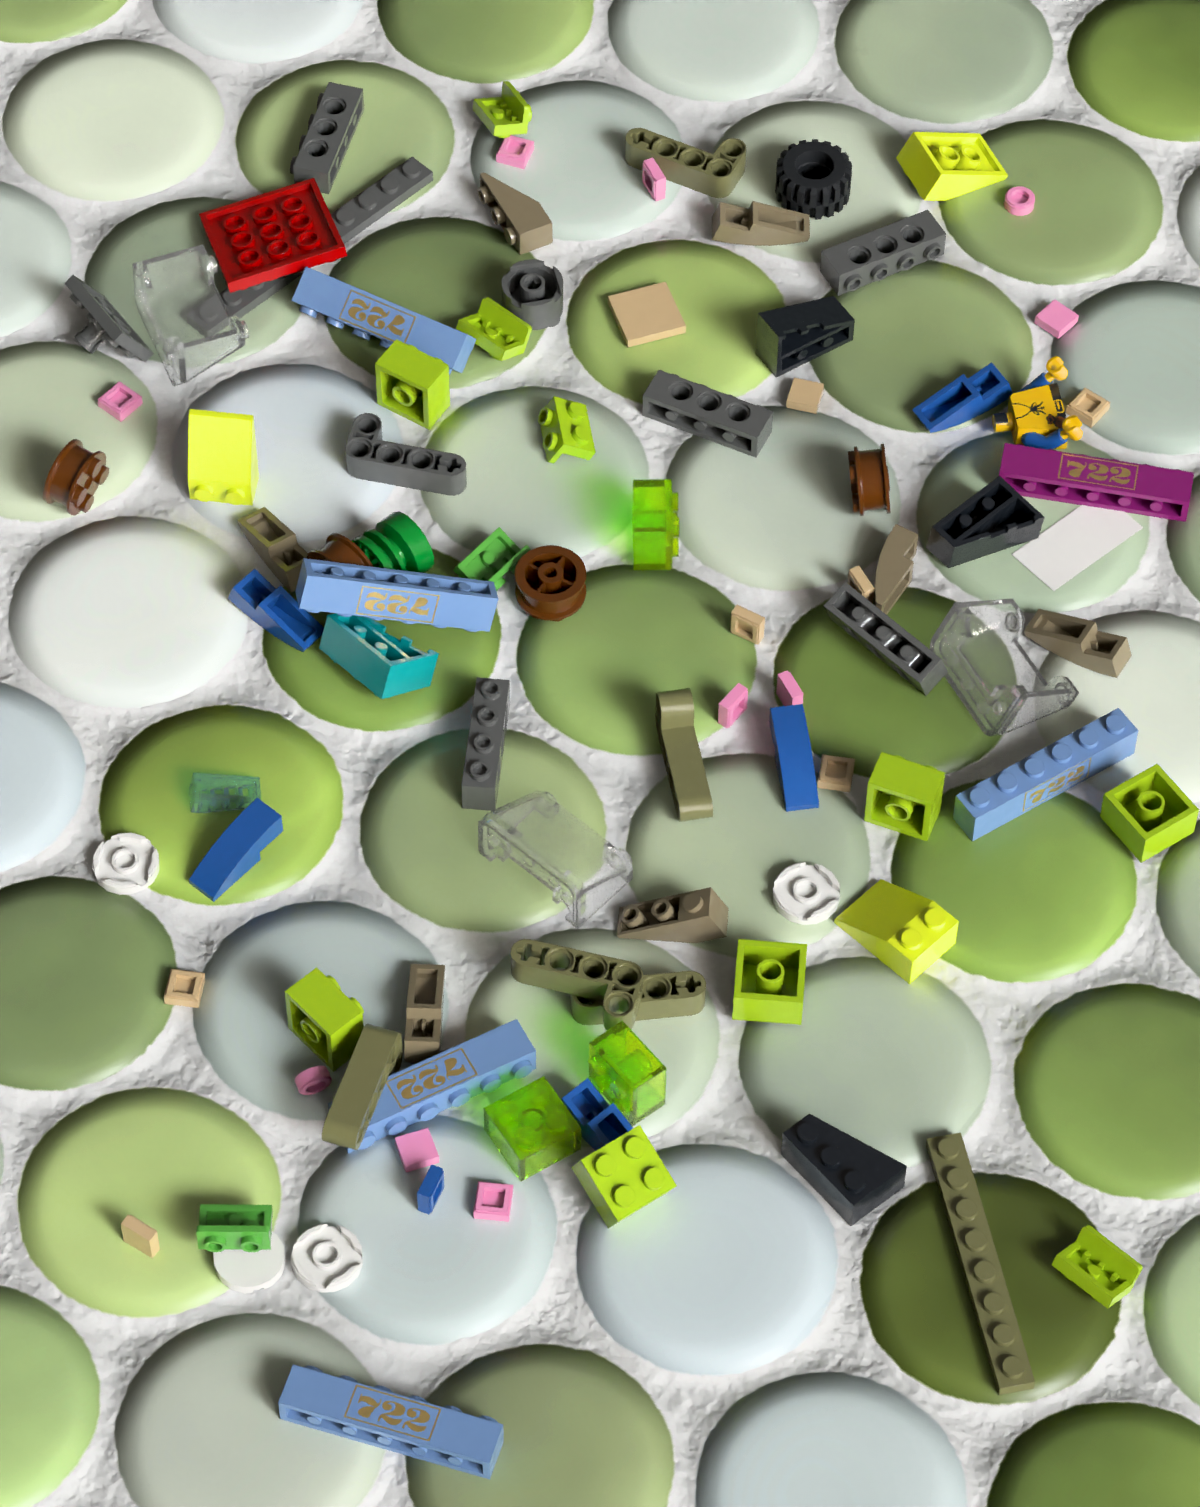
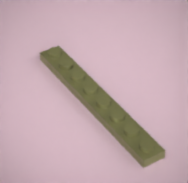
M961 1132L927 1138L926 1149L998 1395L1034 1389L1035 1379Z

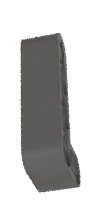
M364 413L355 418L345 445L346 470L352 477L449 496L459 495L466 489V462L460 455L383 441L382 422L377 415Z

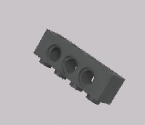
M329 82L325 92L319 94L317 111L315 114H311L309 118L307 135H302L299 143L298 156H293L291 161L290 174H294V184L315 178L320 192L330 193L364 111L362 88Z
M925 210L822 250L820 272L839 296L849 291H855L872 282L881 281L887 276L900 271L909 270L920 263L938 258L944 254L946 233L930 211Z
M658 370L643 394L642 416L757 458L772 432L773 411L760 405L743 401L733 395L713 390L703 384L683 379L676 374Z
M846 582L824 605L826 612L833 622L925 696L948 672L943 660Z
M479 677L476 679L461 785L463 809L496 811L510 708V680Z

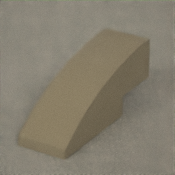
M752 201L749 209L720 202L712 215V240L750 246H774L807 242L810 238V219L808 214Z
M266 507L237 520L242 532L272 573L290 592L295 591L303 558H307L308 554L298 545L295 533Z
M895 524L885 541L879 556L875 576L873 604L886 615L912 581L914 564L912 559L917 551L918 534L898 524Z
M1038 609L1024 630L1025 636L1059 657L1086 669L1115 678L1119 676L1132 656L1127 637L1098 631L1096 622Z
M410 965L404 1038L405 1062L419 1063L440 1053L445 965Z

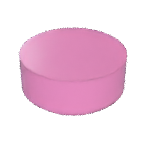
M1017 186L1010 188L1006 192L1004 207L1010 214L1024 216L1031 213L1034 209L1035 195L1030 189Z
M326 1066L311 1067L298 1074L295 1078L298 1091L303 1095L321 1092L332 1081Z

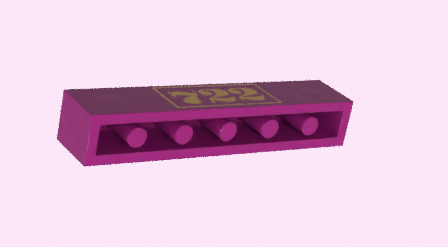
M1005 443L999 476L1021 496L1186 522L1194 473L1179 469H1167L1147 464L1123 462L1116 459H1104L1084 454L1078 455L1052 449L1047 450Z

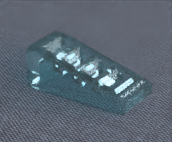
M193 773L189 787L191 813L246 809L256 798L261 800L260 778ZM248 788L249 796H243V789ZM229 790H234L235 795H230ZM215 791H221V794H216Z

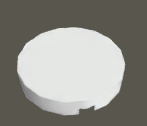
M118 833L111 836V839L105 843L102 841L96 847L92 855L93 875L97 883L108 892L118 895L135 894L145 890L155 881L159 873V853L145 836L135 833Z
M806 862L795 863L785 867L777 875L772 891L773 904L779 914L791 922L801 925L817 924L827 920L836 911L840 901L839 882L835 875L822 865H806Z
M318 1224L306 1229L295 1240L291 1253L292 1270L297 1280L308 1289L321 1293L339 1291L348 1287L358 1277L363 1266L362 1246L356 1235L346 1227Z
M273 1231L271 1250H260L258 1252L224 1250L213 1252L214 1268L221 1283L233 1291L245 1294L255 1293L254 1290L261 1288L265 1290L271 1287L281 1277L285 1267L284 1245Z

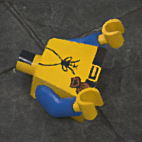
M1054 356L1048 360L1046 364L1048 373H1041L1031 383L1009 396L1006 413L992 415V425L995 433L1011 431L1015 445L1020 444L1047 450L1066 449L1068 438L1074 441L1081 439L1083 432L1079 427L1082 426V422L1075 415L1066 418L1058 384L1052 381L1054 379L1061 381L1068 376V370L1063 365L1064 362L1060 357Z

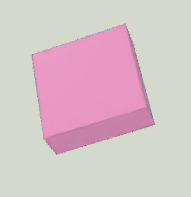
M512 135L504 138L496 154V162L525 169L534 150V141Z
M654 158L644 160L643 184L653 200L665 199V175Z
M1054 299L1035 316L1034 323L1059 339L1078 322L1079 315Z
M120 381L97 399L98 406L120 422L143 404L142 396Z
M787 670L779 673L777 676L776 694L784 706L803 704L804 693L791 672Z
M738 683L719 703L718 723L720 725L730 728L747 709L748 688Z
M428 1128L394 1138L395 1146L406 1173L439 1163V1155Z
M478 1181L474 1218L509 1222L513 1185Z

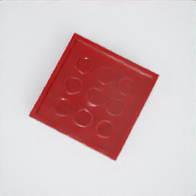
M315 178L199 214L201 224L230 293L245 290L263 282L273 281L295 272L304 271L305 267L311 268L347 256L345 245Z

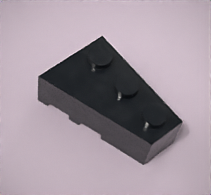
M834 296L759 312L757 318L756 355L777 378L852 341L855 319Z
M998 476L933 525L926 548L947 568H951L1037 539L1045 517L1001 476Z
M808 1114L782 1133L781 1155L850 1226L854 1225L904 1187L906 1165L811 1114Z

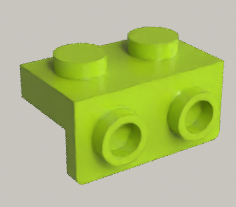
M503 81L501 97L473 99L472 110L493 136L507 138L510 135L527 134L528 122L532 119V110L510 81Z
M486 297L482 299L478 313L458 320L456 330L477 339L475 344L486 350L492 358L504 361L524 353L532 326L491 298Z
M553 396L549 403L541 409L538 416L547 462L554 464L562 453L590 460L596 451L586 405Z
M1088 1224L1081 1229L1076 1241L1058 1253L1052 1263V1266L1060 1271L1068 1280L1073 1281L1107 1309L1131 1292L1143 1268L1140 1263Z

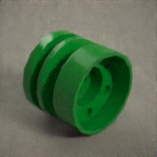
M400 511L393 512L379 521L375 529H367L362 536H357L351 540L365 553L374 567L426 573L434 565V555L426 536L408 515Z

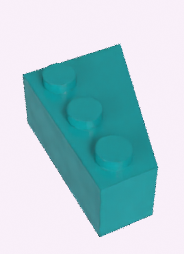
M337 613L327 615L319 649L327 654L332 661L338 663L349 672L354 679L359 680L370 689L375 696L385 699L431 685L439 653L431 649L425 653L411 646L413 640L406 636L401 637V640L389 635L385 632L386 626L368 617L354 615L344 617Z

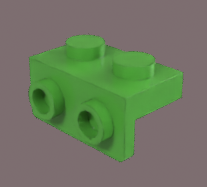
M498 527L459 563L453 571L460 578L492 581L497 591L506 582L503 576L509 570L515 574L518 561L531 548L526 545L520 549Z
M200 1204L199 1225L196 1228L198 1249H206L210 1252H221L224 1250L258 1252L260 1250H271L272 1205Z

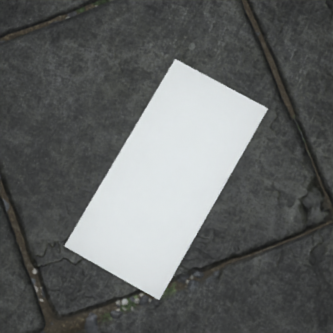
M1081 505L1042 532L1037 539L1031 540L1012 555L1049 588L1055 591L1143 527L1126 512Z

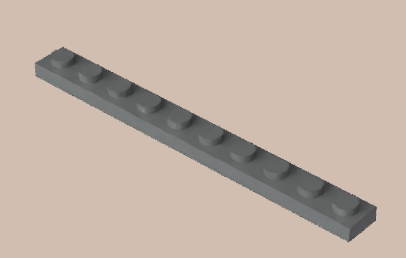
M412 156L333 212L331 216L343 243L345 244L432 182L433 172ZM304 271L295 272L279 277L276 280L263 282L245 290H238L232 293L226 288L188 315V322L204 337L211 340L298 278Z

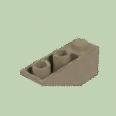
M484 172L480 174V187L477 188L479 199L483 205H488L494 223L501 225L507 243L514 245L519 255L553 243L552 221L538 201Z
M711 887L619 907L617 936L624 939L701 943L727 937L729 908Z

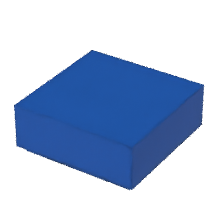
M431 1164L417 1192L418 1211L428 1215L432 1213L444 1189L443 1168Z

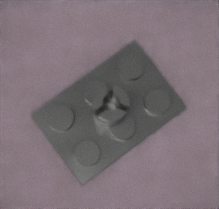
M74 275L65 282V285L72 292L70 295L72 301L81 309L86 308L89 312L86 317L90 321L81 332L74 336L88 352L93 354L100 344L107 340L113 347L117 348L119 346L130 358L137 356L146 362L154 354L104 295Z

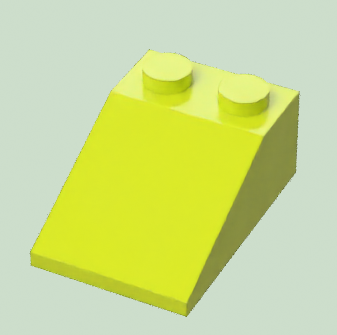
M913 132L896 157L904 173L917 189L919 196L923 200L947 201L1003 181L1008 176L980 133Z
M190 409L188 425V488L190 499L202 502L213 501L253 506L259 479L254 416Z
M882 879L834 919L836 925L908 984L913 982L956 944L959 923L957 919L933 900Z

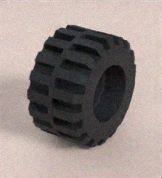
M812 139V142L802 140L799 141L798 145L794 143L789 145L788 150L781 152L776 166L775 193L777 201L782 202L781 207L808 214L809 217H815V220L822 219V216L829 218L834 216V211L839 213L843 210V205H847L849 201L852 177V163L849 161L847 153L841 152L842 148L837 145L831 146V142H818V139Z

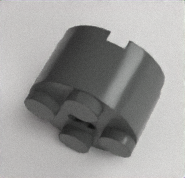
M537 259L523 260L513 264L510 267V271L506 276L504 274L502 278V307L531 325L532 330H541L558 325L563 313L562 274L556 267L553 266L552 269L545 266L544 261Z

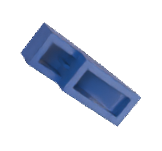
M991 362L970 378H967L964 374L912 410L930 433H934L980 416L1007 400L1013 392L1009 382Z
M255 568L238 582L230 592L228 599L243 613L273 636L301 652L308 649L323 634L324 627L305 609H299L298 602L281 585L276 589Z
M803 704L770 708L769 726L775 749L774 759L785 810L788 812L819 808L814 762Z
M256 798L213 844L191 875L189 883L213 902L217 900L261 860L260 852L283 832L282 816L259 798Z
M588 1078L554 1104L595 1151L633 1129L616 1105L612 1103L609 1106Z

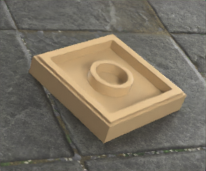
M666 282L608 296L609 308L627 348L686 333V324Z

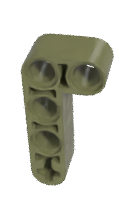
M634 128L629 130L625 136V161L629 166L643 171V161L654 158L665 175L666 180L714 198H725L732 193L745 172L746 145L740 139L728 138L719 145L714 154L647 129Z
M690 688L657 692L655 703L656 729L678 821L713 817L711 793L694 728V704Z
M522 939L513 944L511 948V974L517 982L603 1001V1025L609 1033L623 1035L633 1028L643 994V971L638 964L531 939ZM555 968H564V970H556ZM591 975H597V976H599V977L591 978V977H589V976H591ZM622 983H632V985H624ZM622 1011V1012H624V1013H622V1014H615V1013H613V1012Z
M695 971L643 975V994L635 1021L692 1016L700 1013L705 1007V978ZM591 975V976H589V977H591V978H596V977H599V976H597V975ZM622 983L624 985H632V983ZM569 994L571 1013L577 1023L582 1025L603 1024V1001ZM653 995H659V996H661V997H659V998H653V997H651V996H653ZM583 1002H591L592 1004L587 1005L583 1004ZM616 1011V1012H613V1013H615V1014H622V1013H624V1012H622V1011Z
M371 1024L364 1026L325 1119L322 1141L358 1150L388 1076L400 1070L403 1057L402 1035L400 1032Z

